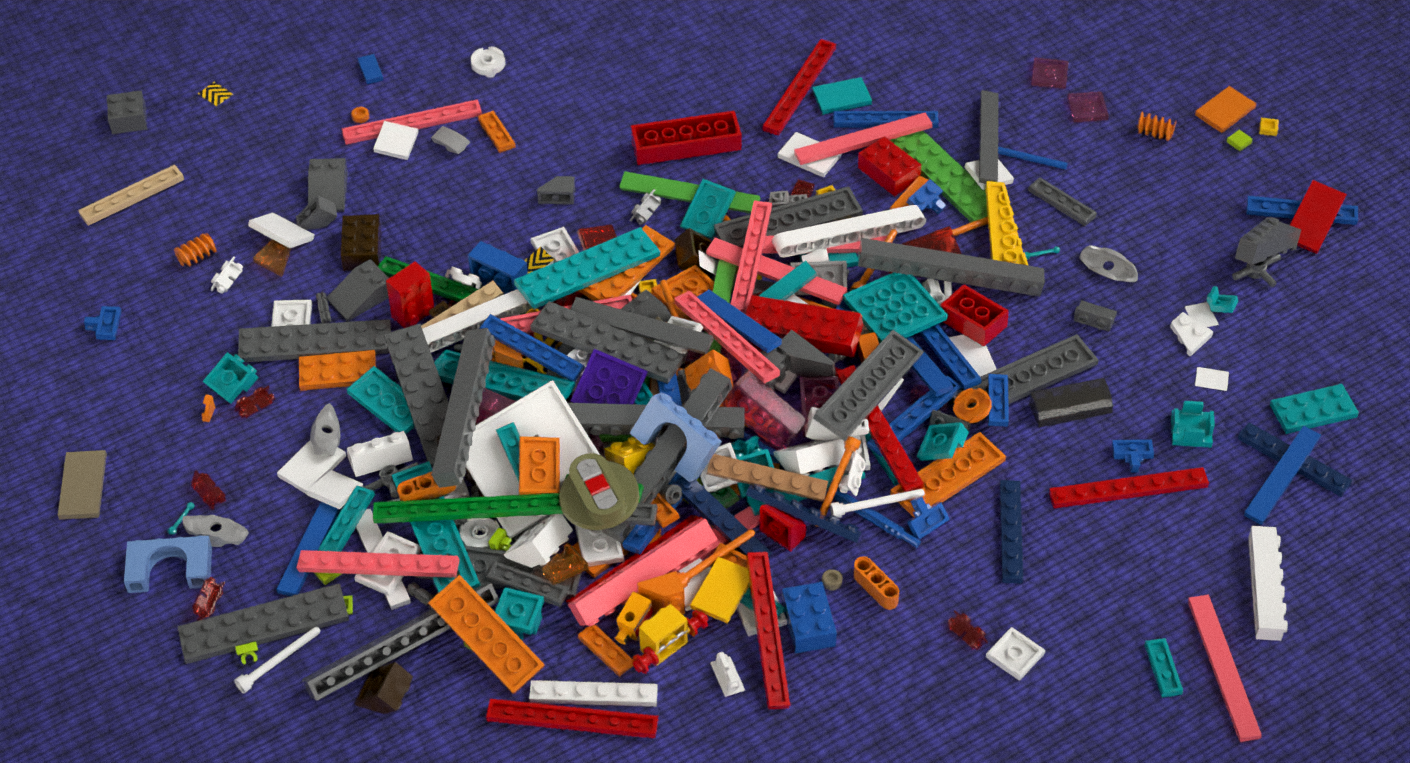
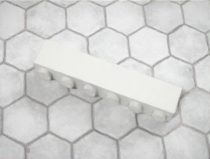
M1252 526L1248 540L1256 639L1281 641L1283 633L1287 632L1288 625L1287 620H1284L1286 603H1282L1285 588L1281 586L1283 569L1279 567L1282 561V553L1278 552L1280 536H1277L1276 527Z

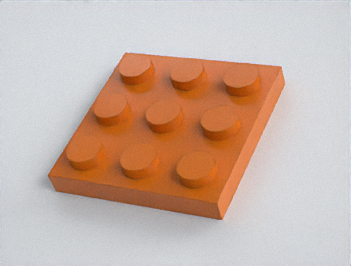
M696 265L666 280L673 301L675 297L691 291L696 297L707 290L713 292L714 281ZM660 284L652 287L651 294L668 309ZM676 306L678 315L684 316V319L693 321L679 307Z

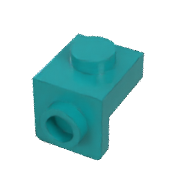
M1213 286L1211 292L1207 295V303L1210 305L1211 312L1233 313L1238 303V297L1235 295H1219L1218 287Z
M753 436L746 442L739 439L733 442L731 445L735 455L741 453L743 455L751 454V451L758 449L759 437Z

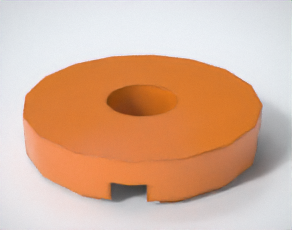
M969 388L962 391L955 398L953 411L957 418L967 421L969 424L976 423L989 414L992 408V401L988 393L983 389ZM971 403H976L974 407L968 408Z

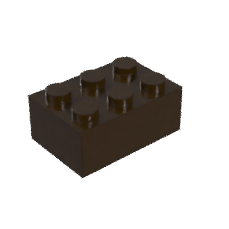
M379 214L343 216L341 239L343 271H353L354 268L370 259L377 266L380 264L382 229Z

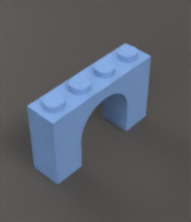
M661 392L652 396L630 431V434L646 445L655 440L666 422L680 427L687 439V449L675 471L691 482L699 478L722 441L717 438L713 431L707 430L701 421L691 417L685 408L675 404L669 395Z
M199 535L196 537L158 538L155 540L127 542L124 574L127 592H148L152 567L158 561L167 557H178L187 562L186 579L189 589L210 587L212 545L209 536Z

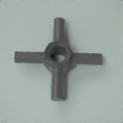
M1277 253L1276 257H1268L1266 260L1255 264L1247 263L1246 268L1233 273L1232 278L1238 280L1246 275L1253 279L1262 277L1270 287H1274L1277 282L1266 272L1268 265L1281 260V256Z
M415 462L400 470H397L395 465H387L379 473L381 479L363 488L374 491L380 487L387 486L391 497L396 498L398 497V492L392 474L419 464Z

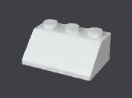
M404 431L395 432L382 438H375L365 443H358L347 448V457L356 477L381 470L387 465H399L413 460L409 441Z
M841 438L828 441L815 440L773 451V453L786 471L808 476L810 471L818 473L825 471V467L829 466L830 469L838 466L844 454L845 445L843 444L844 440Z
M562 514L549 515L526 529L506 551L504 556L507 559L531 568L536 565L543 566L551 560V555L559 551V546L569 539L568 535L573 529Z

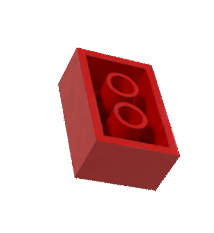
M885 136L859 152L858 168L894 197L907 189L918 176H921L922 164Z
M416 261L386 280L392 318L403 328L414 326L420 320L430 315L429 310L434 308L430 273Z
M966 285L961 286L940 304L941 308L948 314L947 320L943 321V323L982 346L987 345L1008 325L1009 310Z

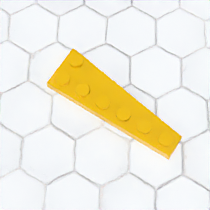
M987 181L985 190L991 259L1028 265L1026 255L1022 250L1021 238H1019L1017 233V224H1015L1013 219L1014 214L1010 206L1005 183Z

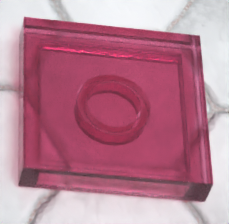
M1034 58L1031 85L1066 89L1069 61Z
M1102 91L1067 95L1074 123L1108 120L1109 115Z

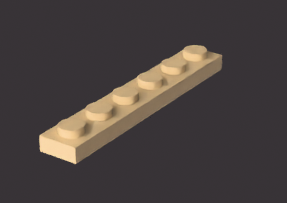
M175 165L170 166L78 210L79 215L89 226L183 181V174Z
M491 281L421 327L423 329L504 294L497 284Z

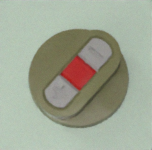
M583 454L577 457L570 465L569 475L564 480L560 489V507L564 516L578 527L588 530L612 528L624 522L635 511L640 498L639 487L634 475L623 465L607 461L599 454Z

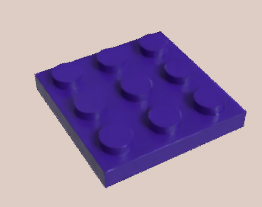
M594 349L573 394L571 403L634 404L648 371Z

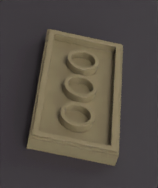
M106 450L66 452L58 509L59 520L99 517L107 457Z

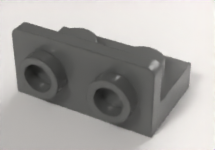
M1081 300L1079 306L1075 309L1074 321L1110 332L1117 311Z

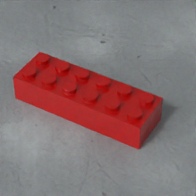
M735 110L631 125V141L637 165L742 150V134Z
M754 295L751 296L746 311L747 316L781 338V340L793 330L820 352L854 357L863 329L861 313Z

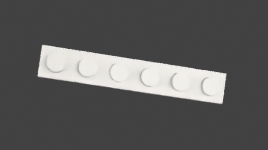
M531 680L529 700L530 703L657 707L658 685Z

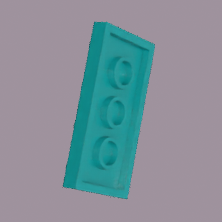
M375 366L347 388L348 395L395 432L404 431L407 434L415 427L402 388Z
M1343 384L1273 399L1270 402V406L1285 434L1300 431L1303 426L1310 429L1357 418L1359 414Z

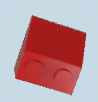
M768 504L760 506L759 531L791 552L806 537V524L801 519L795 518L791 514Z

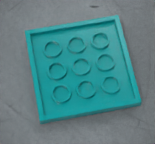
M893 272L843 294V301L852 311L861 313L863 324L870 333L875 332L879 343L892 330L904 338H908L947 320L948 316L911 274Z

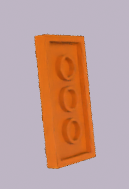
M375 350L299 357L300 391L351 386L373 366L376 367Z

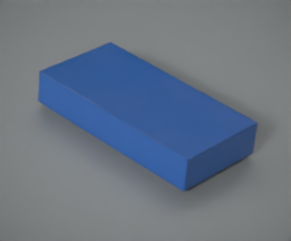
M374 54L358 58L366 84L383 81V75Z

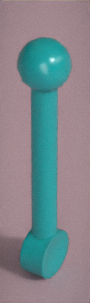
M1056 246L1053 249L1034 253H1024L1026 255V259L1028 260L1032 256L1043 255L1053 252L1057 254L1060 252V248Z
M189 502L187 504L186 510L183 512V514L180 516V518L177 520L174 526L168 528V533L170 535H173L177 532L176 528L182 522L183 517H185L190 510L194 509V503Z

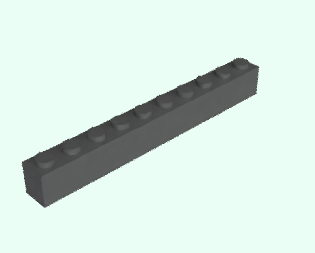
M866 238L861 239L858 250L859 267L907 275L911 274L913 276L1039 297L1045 284L1044 268Z
M488 328L466 331L431 474L439 488L461 485L463 476L466 473L465 467L469 460V449L472 446V436L476 430L475 423L479 416L483 389L486 386V375L489 373V362L492 359L493 346H495V338L490 334Z
M710 368L707 374L705 373L701 377L697 388L691 391L687 402L681 406L686 409L691 417L701 421L705 427L733 388L730 378ZM673 423L668 424L665 433L658 437L653 450L646 454L645 461L634 472L637 483L644 486L640 503H652L686 452V436L682 429ZM619 524L612 528L604 529L602 532L623 543L636 524Z
M568 403L587 434H611L613 436L631 435L630 431L647 406L634 404ZM719 407L705 428L713 431L717 438H744L745 407ZM668 422L664 424L657 437L665 433Z
M483 581L480 583L481 586L474 588L476 593L490 607L499 602L491 583ZM431 609L304 677L302 681L310 698L317 701L450 629V627Z

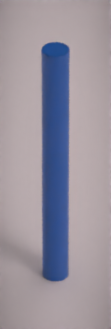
M998 147V154L1065 170L1067 168V162Z

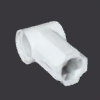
M929 278L922 283V286L939 305L945 301V296L941 292L938 280Z

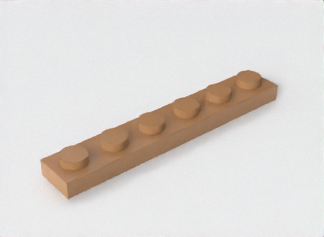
M716 454L710 459L706 473L750 485L760 484L767 489L822 502L825 499L828 484L826 480Z

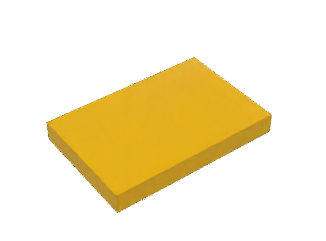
M718 557L691 602V609L698 610L699 612L703 611L706 615L728 624L750 585L748 569Z

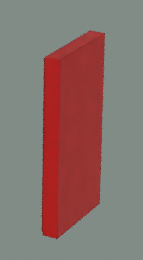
M1312 180L1290 226L1301 229L1297 246L1318 254L1347 194Z

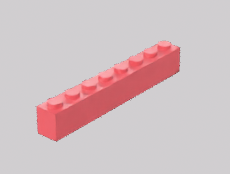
M698 519L570 602L568 606L579 625H588L590 627L599 621L598 618L602 615L607 616L616 610L615 607L620 603L621 605L626 604L632 592L637 593V582L664 575L669 571L671 573L681 567V563L693 560L697 557L696 553L702 550L704 552L713 546L712 543L717 538L707 520Z

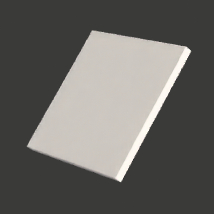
M552 380L476 425L466 468L484 497L519 495V482L496 432V429L512 422L515 423L520 436L560 438V489L566 474H569L571 463L577 457L587 453L599 454V452ZM549 515L497 517V519L511 539Z

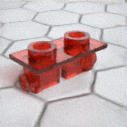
M269 385L265 388L259 387L251 396H244L237 400L234 411L240 410L238 412L241 418H248L258 412L256 404H258L260 409L272 404L275 397L272 393L268 394Z
M195 470L191 486L201 496L203 501L214 510L215 503H223L226 500L225 493L218 486L215 487V482L208 474H199Z
M209 577L204 581L200 592L205 597L199 594L192 606V612L199 615L198 621L210 617L214 613V606L223 594L222 589L225 582L217 584L213 577Z
M956 610L954 611L957 616L950 618L947 624L959 637L964 632L967 633L962 640L971 649L979 650L982 646V641L987 644L989 643L984 637L986 633L979 626L974 628L970 624L972 620L966 614L962 613L960 615Z

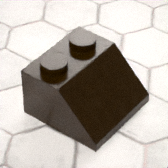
M688 228L674 239L678 267L681 270H686L696 265L704 273H710L700 267L699 251L707 255L706 250L712 241Z
M396 662L378 667L369 673L354 704L381 714L395 712L401 707V700L410 689V682L413 676Z

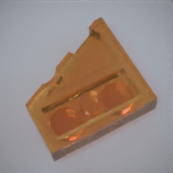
M272 239L253 257L254 263L282 277L291 248Z
M569 543L564 545V551L561 554L556 553L552 560L542 568L543 575L553 585L589 569L588 562Z

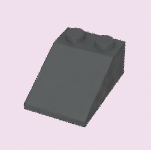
M345 158L310 159L308 204L317 196H321L335 203L336 212H345L348 180Z
M370 259L354 268L326 299L348 322L388 299L386 280L389 278Z
M793 330L782 339V344L777 347V352L785 357V371L789 370L796 374V376L833 384L837 382L834 361Z

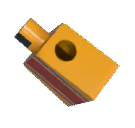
M632 592L617 618L619 632L615 639L619 643L625 645L629 638L635 641L640 639V625L645 620L655 616L651 600Z

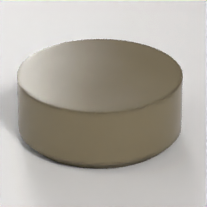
M833 569L825 571L822 575L824 588L828 590L839 589L842 585L841 573Z

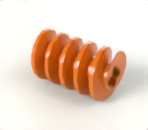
M1142 111L1137 125L1138 133L1142 134L1145 130V135L1147 136L1152 132V137L1155 138L1159 134V139H1163L1166 136V141H1169L1173 136L1176 121L1173 125L1171 124V119H1168L1165 123L1164 117L1158 121L1157 115L1151 119L1150 113L1144 117V112Z
M208 233L206 235L200 234L199 238L195 237L193 241H187V245L182 244L180 248H174L176 258L183 267L185 263L190 267V260L197 263V257L203 260V253L210 256L209 250H212L214 253L217 251L214 241Z

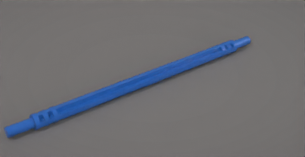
M744 432V438L737 439L746 442L753 436ZM758 441L759 448L769 450L772 462L780 464L773 453L776 450ZM838 488L833 500L843 503V505L859 502L850 495L840 492ZM871 508L853 511L899 540L903 539L916 548L921 544L920 540L905 532L906 529Z

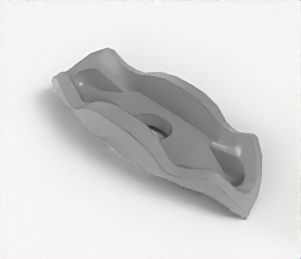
M1090 245L1085 247L1080 253V260L1089 269L1101 276L1123 282H1136L1138 280V273L1134 264L1128 261L1122 254L1112 249ZM1105 262H1112L1114 264L1113 269H1104L1103 265Z
M330 403L325 405L311 427L310 441L312 442L315 455L333 456L340 444V425L335 410ZM322 428H329L332 433H325L322 431Z
M215 515L183 517V525L187 533L194 536H209L213 547H222L225 544L240 545L249 534L246 528L228 518ZM214 524L222 526L217 532L210 530Z

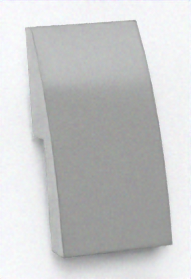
M444 126L431 137L434 143L443 145L449 152L456 154L464 151L465 147L470 143L464 136Z
M788 191L770 192L769 203H772V208L808 197L807 194L789 196Z

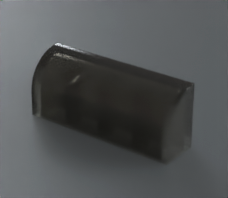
M1105 378L1035 391L1030 394L1029 406L1039 428L1113 412L1112 397Z

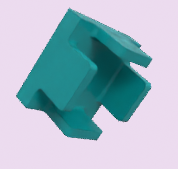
M1184 401L1182 410L1174 408L1171 412L1172 445L1212 448V434L1215 426L1214 411L1202 412L1203 402Z
M504 588L495 613L523 640V633L536 635L542 620L541 609L544 597Z

